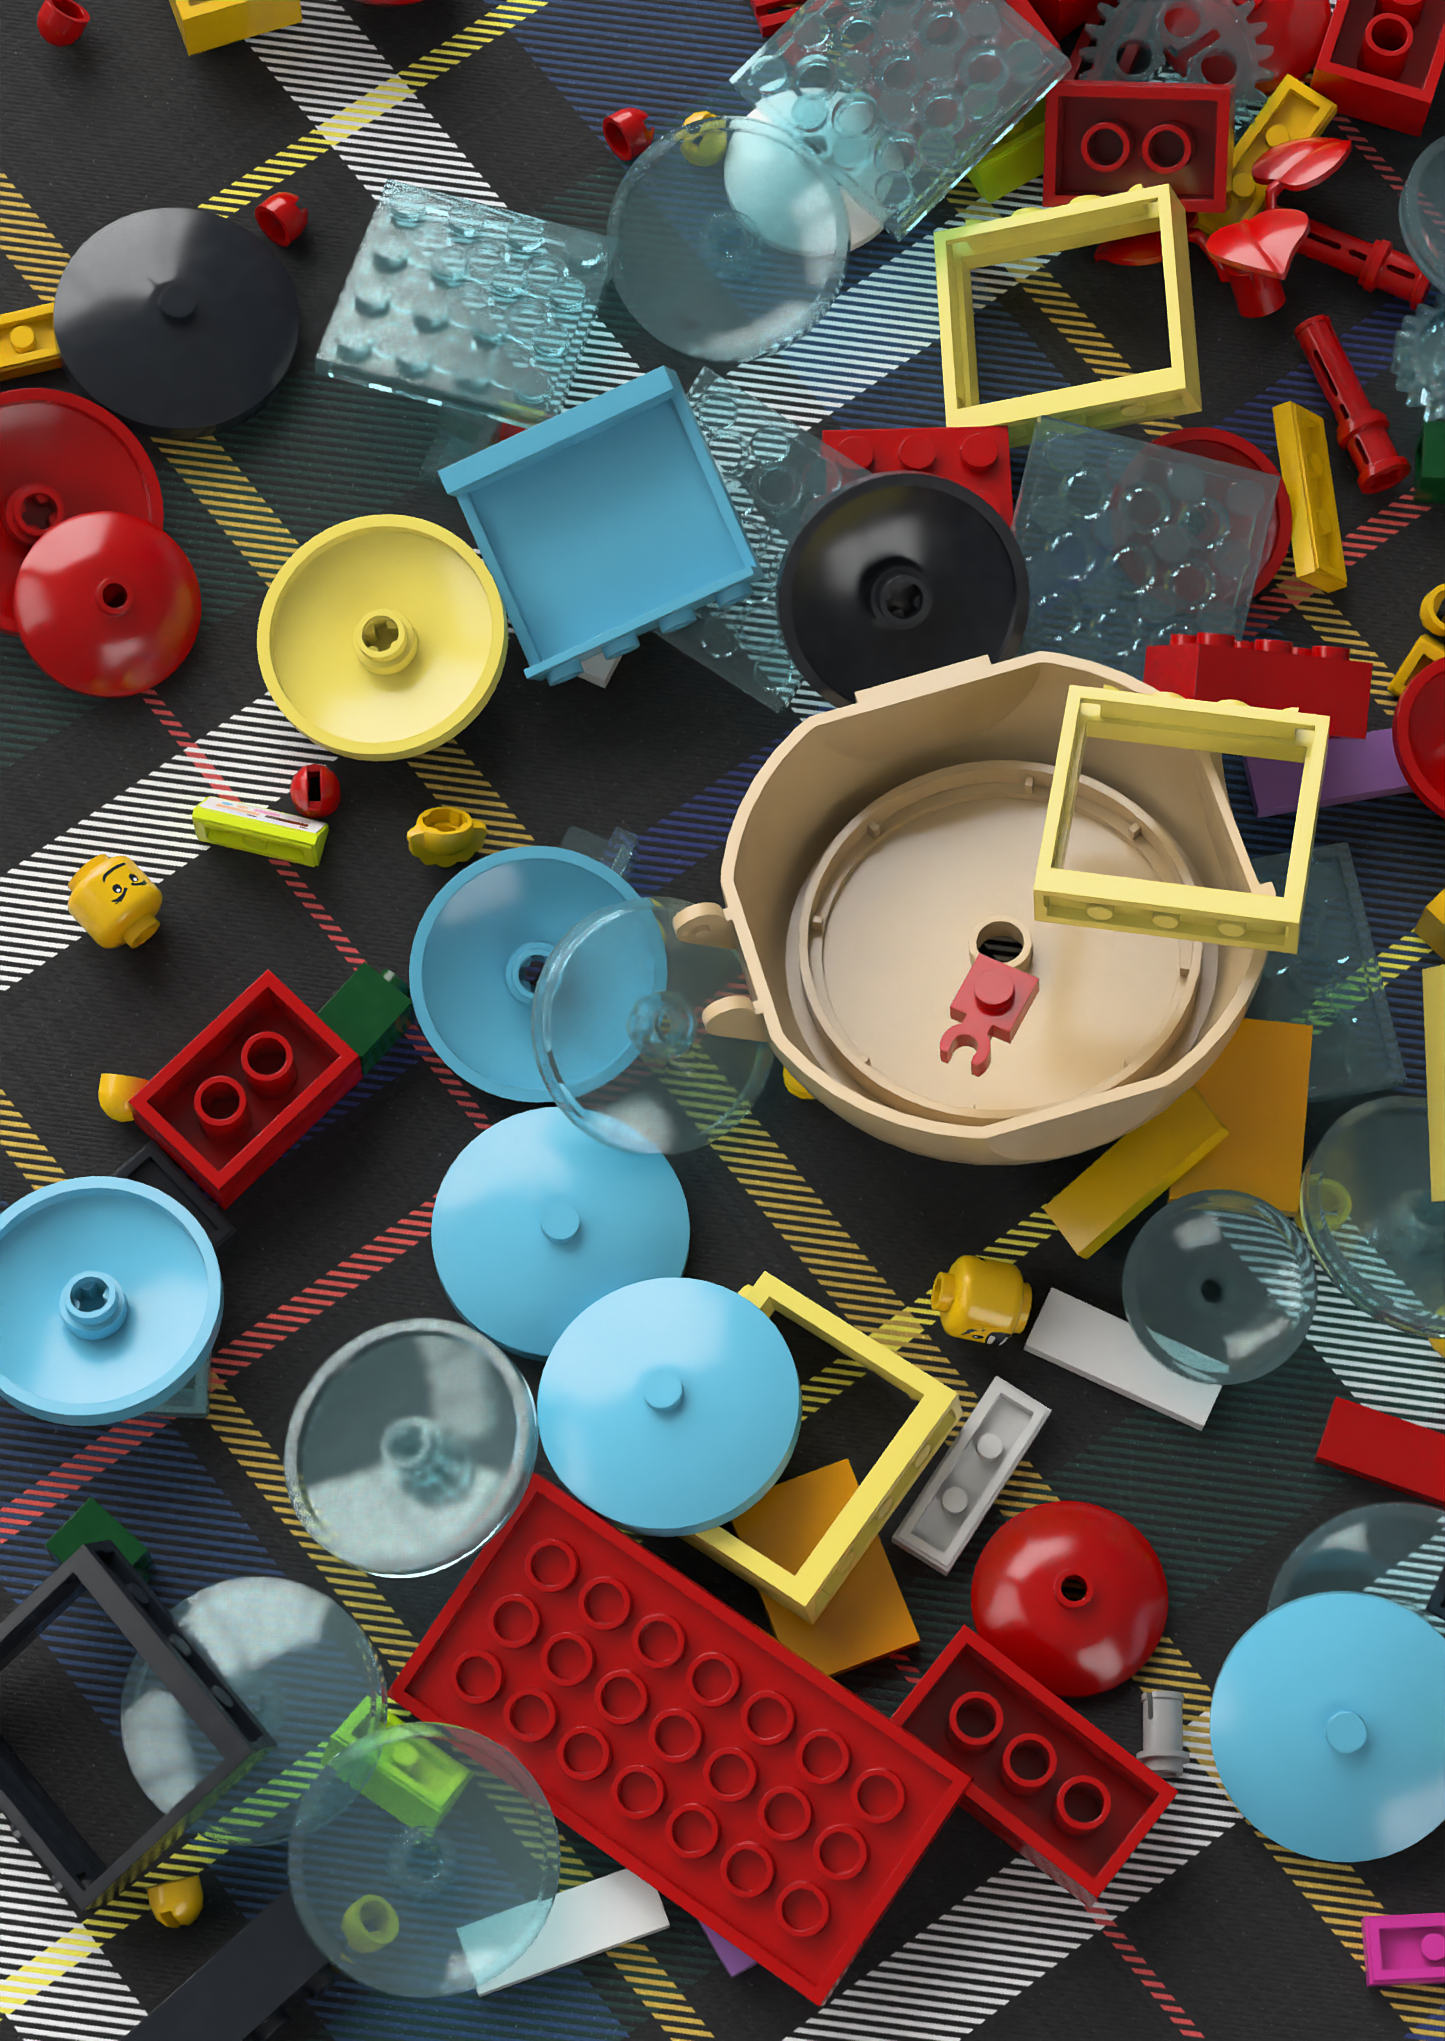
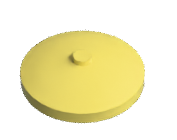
M394 514L370 515L339 523L314 536L301 546L283 565L270 585L262 605L257 629V652L262 677L274 702L288 721L303 736L316 745L343 757L364 761H394L417 756L441 746L463 731L479 715L494 693L502 675L508 648V623L503 599L492 575L476 552L462 539L437 524L420 518Z

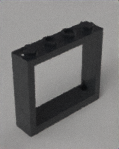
M112 1540L83 1544L0 1623V1672L79 1596L88 1590L224 1757V1760L107 1869L0 1735V1808L11 1821V1832L25 1849L32 1853H37L52 1872V1882L58 1892L66 1890L82 1911L111 1902L278 1745Z

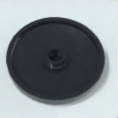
M157 208L133 213L106 225L93 234L80 246L64 269L55 295L53 314L54 339L60 363L69 381L82 398L103 407L118 418L129 430L167 439H193L219 434L246 422L259 413L281 390L290 374L297 352L300 328L299 306L295 289L285 267L274 252L261 239L243 226L225 217L189 208Z
M908 470L880 472L864 476L835 490L821 500L799 524L787 545L778 571L775 595L776 617L780 636L795 668L821 697L836 708H841L856 703L854 692L987 654L991 665L1013 659L1021 644L1028 619L1030 600L1029 578L1020 546L1011 529L995 509L980 496L957 482L931 473Z

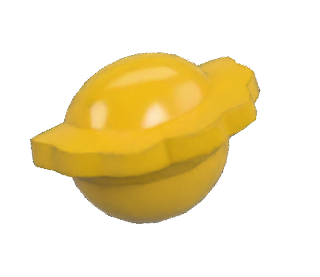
M453 807L431 808L422 812L417 819L416 825L408 831L409 850L413 856L418 857L425 865L437 864L440 867L447 868L458 861H468L475 852L482 849L487 829L486 824L471 818L463 810Z

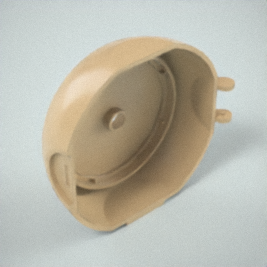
M1046 651L1034 652L992 665L988 654L854 692L855 704L808 717L771 754L754 778L738 808L727 839L721 868V888L726 908L722 909L716 903H698L678 912L672 921L676 937L682 942L734 949L738 952L752 1001L745 996H729L708 1005L702 1012V1020L709 1034L767 1042L770 1049L792 1077L815 1099L851 1125L883 1142L915 1154L942 1161L972 1165H1019L1045 1162L1076 1155L1107 1144L1139 1128L1163 1112L1203 1076L1231 1040L1259 986L1269 951L1034 920L1033 888L1069 686L1076 685L1103 689L1105 684L1126 692L1150 695L1160 692L1126 673L1099 663ZM1094 737L1086 738L1063 870L1276 896L1272 881L1260 884L1257 880L1238 831L1227 793L1222 753ZM1006 936L1014 938L1021 943L1023 949L1015 959L1004 964L1039 978V992L1011 1044L992 1037L990 1041L991 1063L986 1072L977 1077L971 1073V1061L977 1051L969 1046L960 1047L955 1050L952 1059L947 1064L942 1062L940 1058V1040L950 1027L960 1024V1022L951 1019L950 1005L979 954V947L992 937Z

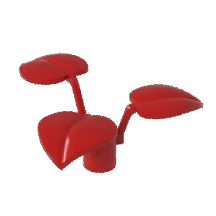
M1328 137L1301 138L1281 143L1263 153L1253 164L1251 174L1255 183L1268 185L1265 191V211L1257 214L1250 220L1244 219L1240 223L1222 227L1209 238L1201 229L1193 228L1199 220L1197 212H1185L1188 242L1196 243L1216 268L1220 282H1230L1241 316L1247 318L1266 316L1284 305L1286 297L1281 280H1285L1295 253L1310 231V222L1304 212L1294 209H1277L1279 194L1284 188L1291 191L1307 190L1328 179L1342 166L1353 149L1351 140ZM1161 231L1100 243L1095 251V262L1106 260L1114 264L1126 266H1142L1162 262Z

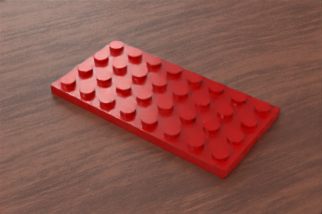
M533 1473L385 1694L819 2007L825 2005L975 1780L969 1773L538 1473Z

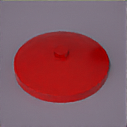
M22 388L0 393V632L3 634L19 637L13 612V592L19 569L32 546L41 536L58 523L84 513L114 511L142 518L163 530V499L160 484L148 454L138 439L118 418L103 407L72 393L45 388ZM109 587L103 590L102 596L106 605L112 608L123 606L124 596L119 589Z

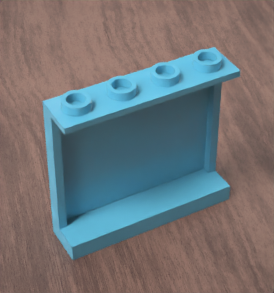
M664 365L437 471L447 494L457 497L487 569L498 587L506 613L530 666L524 669L527 679L538 681L547 679L550 686L568 681L584 672L581 662L602 652L606 660L627 654L640 646L637 636L657 627H660L662 634L679 630L697 620L694 610L714 601L717 602L719 608L738 603L754 594L751 584L765 578L676 371Z

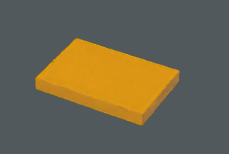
M1250 1018L1242 1019L1238 1029L1221 1055L1194 1084L1231 1133L1168 1188V1204L1296 1217L1299 1210L1313 1025Z
M848 1458L774 1485L761 1500L746 1512L730 1521L736 1538L795 1576L859 1487ZM878 1534L813 1625L756 1589L775 1638L831 1678L909 1649L920 1643V1638Z

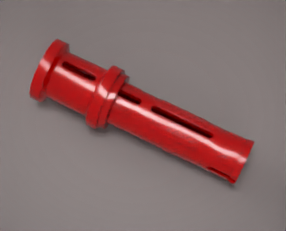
M1277 205V209H1283V207ZM1308 218L1310 231L1297 250V253L1358 277V284L1365 291L1371 293L1375 289H1379L1408 301L1410 309L1416 312L1421 310L1440 265L1439 261L1431 258L1427 262H1423L1394 250L1393 242L1386 239L1382 241L1376 239L1374 244H1371L1332 228L1327 224Z
M1321 314L1300 323L1294 330V336L1304 351L1318 384L1339 424L1336 430V441L1341 449L1348 450L1360 474L1357 479L1360 491L1364 494H1374L1393 487L1408 476L1411 466L1406 457L1398 455L1387 433L1390 423L1386 414L1378 409H1373L1369 403L1354 368L1332 326L1330 317Z

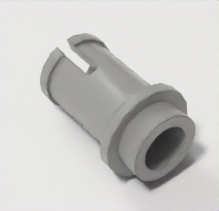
M1175 1691L1145 1692L1141 1694V1702L1143 1703V1751L1136 1754V1759L1161 1778L1180 1777L1183 1775V1764L1190 1762L1189 1753L1183 1751L1184 1694Z

